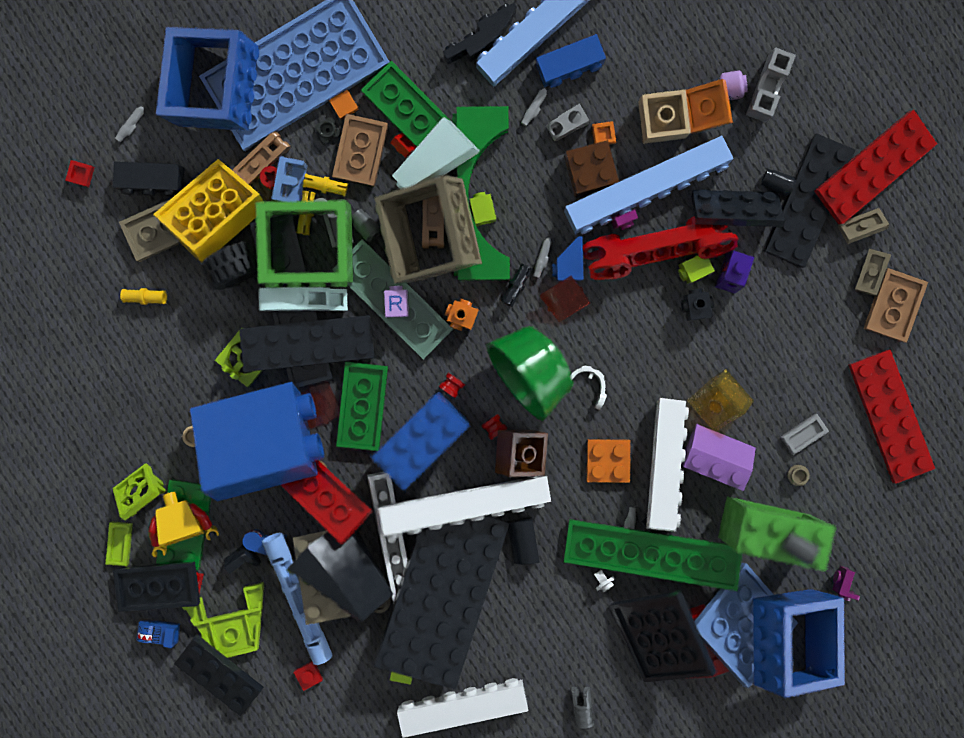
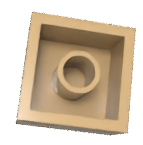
M686 90L641 96L638 104L643 144L686 139L691 133Z

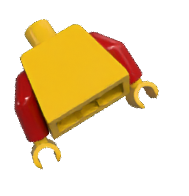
M176 492L163 495L166 507L156 510V515L152 518L148 530L151 544L154 547L152 551L153 557H157V550H162L165 556L166 546L204 534L203 530H205L207 540H211L209 533L212 531L216 532L217 536H219L217 527L212 525L206 512L196 504H190L186 500L178 502Z

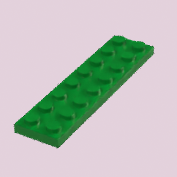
M570 519L564 562L738 591L743 553L735 551L725 543Z

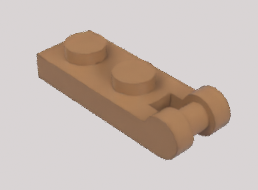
M274 131L232 171L248 185H251L260 177L263 168L275 163L291 146L287 141L284 142L280 138L281 135L277 131ZM272 144L277 146L274 151L269 148Z
M439 195L423 200L422 248L437 246V248L444 249V214ZM429 232H437V238H429Z

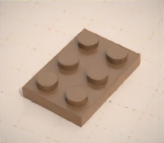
M346 114L332 177L375 187L389 126L388 123Z
M887 268L877 297H874L864 329L907 343L928 282Z

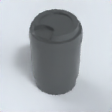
M362 209L357 210L352 215L353 227L367 242L374 241L381 234L380 226Z
M791 532L784 537L781 543L782 549L807 565H812L816 561L817 554L820 553V549L816 544Z

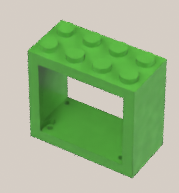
M347 201L256 202L258 283L265 284V288H283V284H287V287H305L304 283H309V287H326V283H331V287H348V283H353L351 204ZM334 214V216H337L338 269H335L336 273L274 274L271 266L270 217H273V215Z
M727 496L718 538L740 553L826 571L835 526L810 514ZM789 532L797 534L818 546L820 553L817 554L816 561L812 565L804 564L781 548V543Z

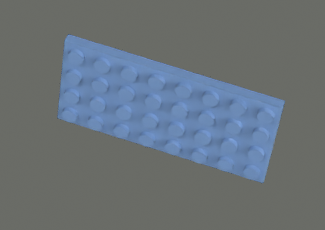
M325 0L255 42L259 48V58L256 61L257 78L254 81V101L251 104L252 121L249 124L248 131H231L241 148L247 151L262 142L270 133L282 130L329 102L330 99L338 94L349 90L379 72L389 63L388 58L353 0ZM227 60L199 76L219 110H222Z

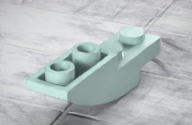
M322 287L259 288V311H347V289Z

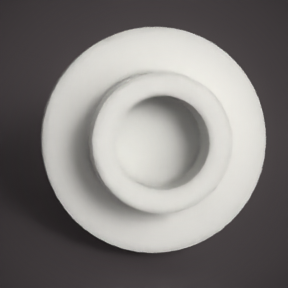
M602 570L594 574L600 583L596 587L597 591L602 589L605 592L614 586L612 583L615 580L614 577L607 579Z

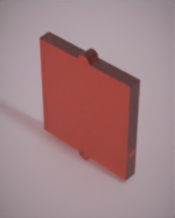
M572 275L540 294L541 299L547 305L548 311L553 313L558 322L563 321L590 304V300L583 292V287L577 284Z
M328 381L315 387L310 386V389L301 392L302 395L311 394L316 408L317 417L308 420L310 429L323 423L328 424L330 420L340 416V407Z

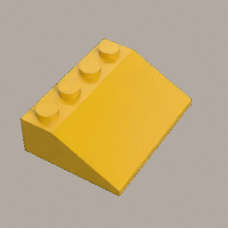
M217 159L153 215L202 263L208 256L220 250L256 218V202H263L257 191Z

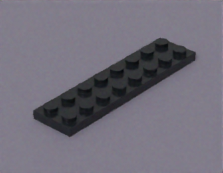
M281 215L270 218L271 266L274 274L307 273L293 215ZM252 222L250 226L257 250V222ZM304 283V286L309 287V283ZM272 311L275 325L319 321L317 311ZM330 363L286 368L289 382H292L296 388L334 379Z

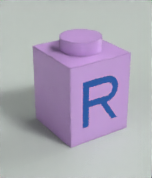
M390 286V290L384 291L385 317H409L408 291L403 290V286Z

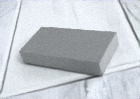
M814 414L780 438L790 453L795 455L829 431L818 414Z

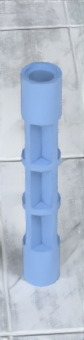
M281 532L272 534L263 539L262 544L282 586L281 589L285 593L293 612L292 615L298 624L313 664H323L330 660L333 654L319 623L306 625L299 577L286 571L293 563L291 553Z

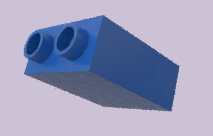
M292 382L190 408L202 492L214 500L221 501L318 475L316 460L324 459V449L319 434L310 435L308 420L317 417L314 400L310 393L302 395Z

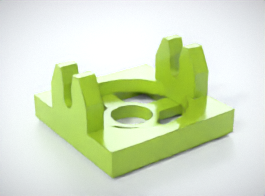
M238 331L215 361L222 366L224 372L231 374V378L239 380L246 387H250L263 370L250 373L239 372L243 367V363L240 360L242 349L236 345L241 342L240 332ZM231 350L237 354L238 362L234 367H232L230 362Z
M146 463L112 488L120 518L125 521L136 515L137 511L158 495L166 492V489L162 487L164 486L163 482L153 474L151 467ZM148 485L147 492L140 497L142 489ZM138 486L136 492L130 495L131 490Z

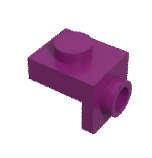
M633 210L620 216L618 214L612 217L611 224L614 230L619 227L624 230L633 226V221L638 218L637 213Z
M839 566V570L835 571L833 576L834 585L832 590L846 601L851 602V599L859 600V595L849 591L855 572L846 567Z

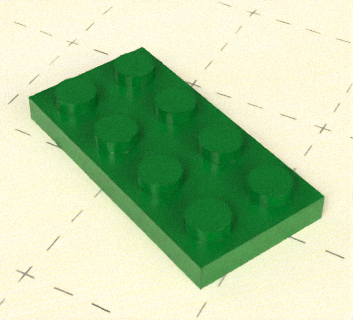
M392 60L361 89V93L416 147L420 145L443 117L451 121Z
M345 362L336 447L380 450L388 366Z
M176 479L169 480L167 493L176 492L178 502L186 500L190 504L194 503L209 516L211 497L202 492L200 483ZM203 530L204 534L166 546L165 556L162 550H158L156 563L170 564L195 561L196 570H199L205 541V530Z

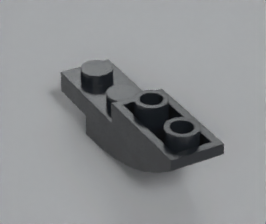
M515 2L510 5L507 3L500 6L497 12L492 15L486 14L478 20L479 22H477V33L471 32L464 37L463 41L449 44L445 51H443L447 65L465 55L472 62L482 52L489 50L511 24L516 14Z

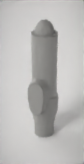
M545 88L538 92L527 109L521 122L524 126H527L540 112V105L547 95Z
M142 106L136 108L125 124L122 125L115 137L116 140L121 142L126 136L132 134L137 127L135 124L144 114Z
M549 237L543 241L538 260L535 264L533 276L536 278H540L543 269H546L549 261L547 256L552 244Z
M629 507L624 528L635 529L636 508Z

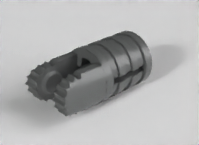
M572 687L575 727L580 729L593 727L590 687H585L583 690V702H580L578 687Z

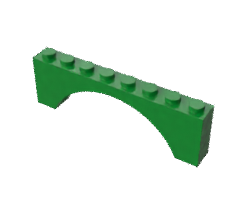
M508 106L457 107V114L452 116L453 124L479 150L478 154L454 168L457 169V178L463 179L468 204L470 178L478 159L491 143L508 133ZM472 217L482 264L454 271V276H458V281H509L510 257L497 251L485 240Z

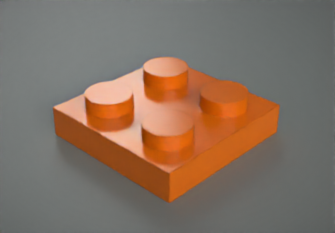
M725 79L686 90L690 134L733 123Z
M587 439V482L630 483V440Z

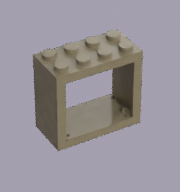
M440 176L375 197V209L379 215L380 231L385 240V252L389 258L390 274L394 279V283L417 282L482 264L462 178ZM439 195L454 262L421 271L405 206Z

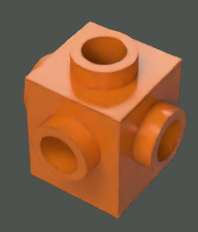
M460 298V301L455 300L453 305L449 303L445 316H448L447 321L451 323L450 327L462 331V328L471 330L479 309L471 307V302ZM462 311L465 313V316L458 318L457 313Z

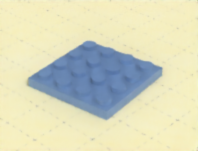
M741 563L738 591L720 589L697 617L695 624L709 649L743 687L750 688L754 682L753 598L774 594L747 563ZM791 615V632H792L793 629H794V628L796 627V625L798 624V622H797V621L794 619V617Z

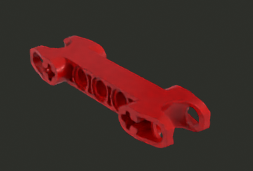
M694 216L686 222V226L623 240L617 234L601 236L583 245V257L588 260H598L588 266L591 279H617L627 276L631 272L632 267L695 253L701 259L718 257L735 249L738 246V237L733 233H719L724 231L728 225L696 224ZM732 240L728 245H721L723 242ZM590 248H598V249H599V250L594 251V252H590V253L587 252ZM599 268H605V269H604L602 272H600V273H595V272H594L595 270H597V269H599Z

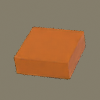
M348 90L329 100L340 120L344 119L346 114L351 115L359 110Z
M613 121L592 124L594 144L608 140L609 145L616 144Z

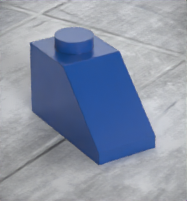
M582 236L577 237L557 258L556 264H552V277H556V282L584 280Z

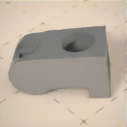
M579 103L548 123L546 128L553 140L558 141L577 129L588 125L589 119Z

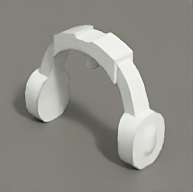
M582 366L575 370L571 377L573 379L578 373L590 372L588 378L592 379L593 375H595L599 379L600 393L594 408L600 410L607 396L605 394L604 375L599 370H595L590 366Z

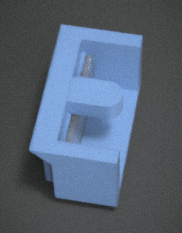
M286 157L279 158L272 195L273 200L279 202L301 201L304 188L303 180L305 179L304 176L308 167L304 161Z

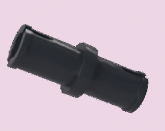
M523 263L520 264L514 278L509 281L510 285L501 299L502 302L513 307L520 291H523L525 288L524 284L532 272V268Z

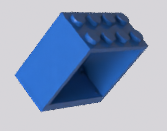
M166 27L156 115L180 127L248 131L249 124L252 121L251 104L254 101L253 87L254 81L257 78L256 61L259 58L258 45L240 30ZM195 47L229 49L222 110L188 108Z
M438 392L372 459L404 490L469 426L470 421L441 392Z
M813 589L753 598L754 685L783 697L845 685L844 598ZM805 613L806 670L792 673L791 615Z

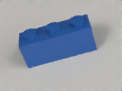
M596 34L536 57L535 64L544 87L550 85L553 88L562 84V80L567 78L574 80L581 77L585 71L595 72L601 69L606 57Z

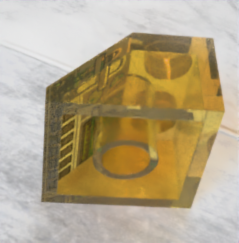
M725 369L711 378L687 401L714 431H718L744 415L754 400Z

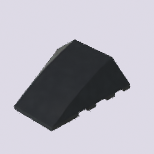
M357 529L343 544L327 531L307 546L286 569L290 574H295L301 578L302 582L306 585H311L320 591V594L326 599L330 598L336 602L339 608L360 622L364 621L393 596V592Z

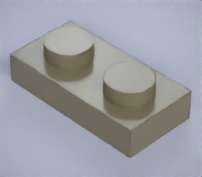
M880 208L848 219L844 224L838 225V229L847 244L887 230L889 227V223Z
M869 249L855 291L877 297L891 254Z

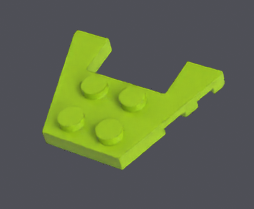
M264 582L243 588L248 609L207 618L202 597H200L199 605L182 608L191 617L192 624L198 628L202 635L201 638L228 658L257 651L260 640Z

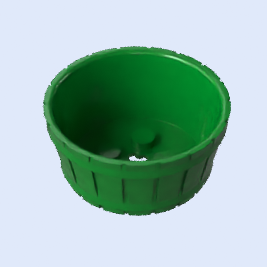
M531 326L522 327L511 334L495 339L486 346L488 356L501 380L516 400L536 419L544 421L560 401L570 393L573 387V380L564 357L553 342L538 330H535V328Z

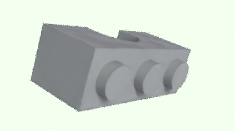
M775 48L768 55L747 110V116L765 123L773 117L780 99L778 95L780 87L789 75L796 55Z

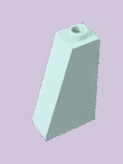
M443 117L392 176L397 181V187L403 189L445 175L478 154L479 150L451 121Z

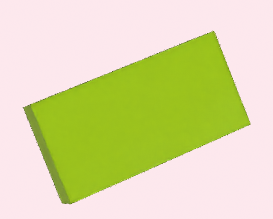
M109 522L105 565L125 567L129 565L133 523Z

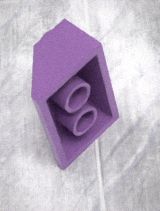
M696 424L685 448V461L681 462V464L687 469L744 491L753 470L756 448Z

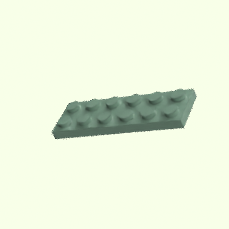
M362 239L352 249L353 283H348V286L422 359H425L453 328L407 283H394V279L390 274L391 267ZM338 264L332 269L335 273V269H338ZM390 286H403V290L408 291L409 317H385L384 291L390 290Z

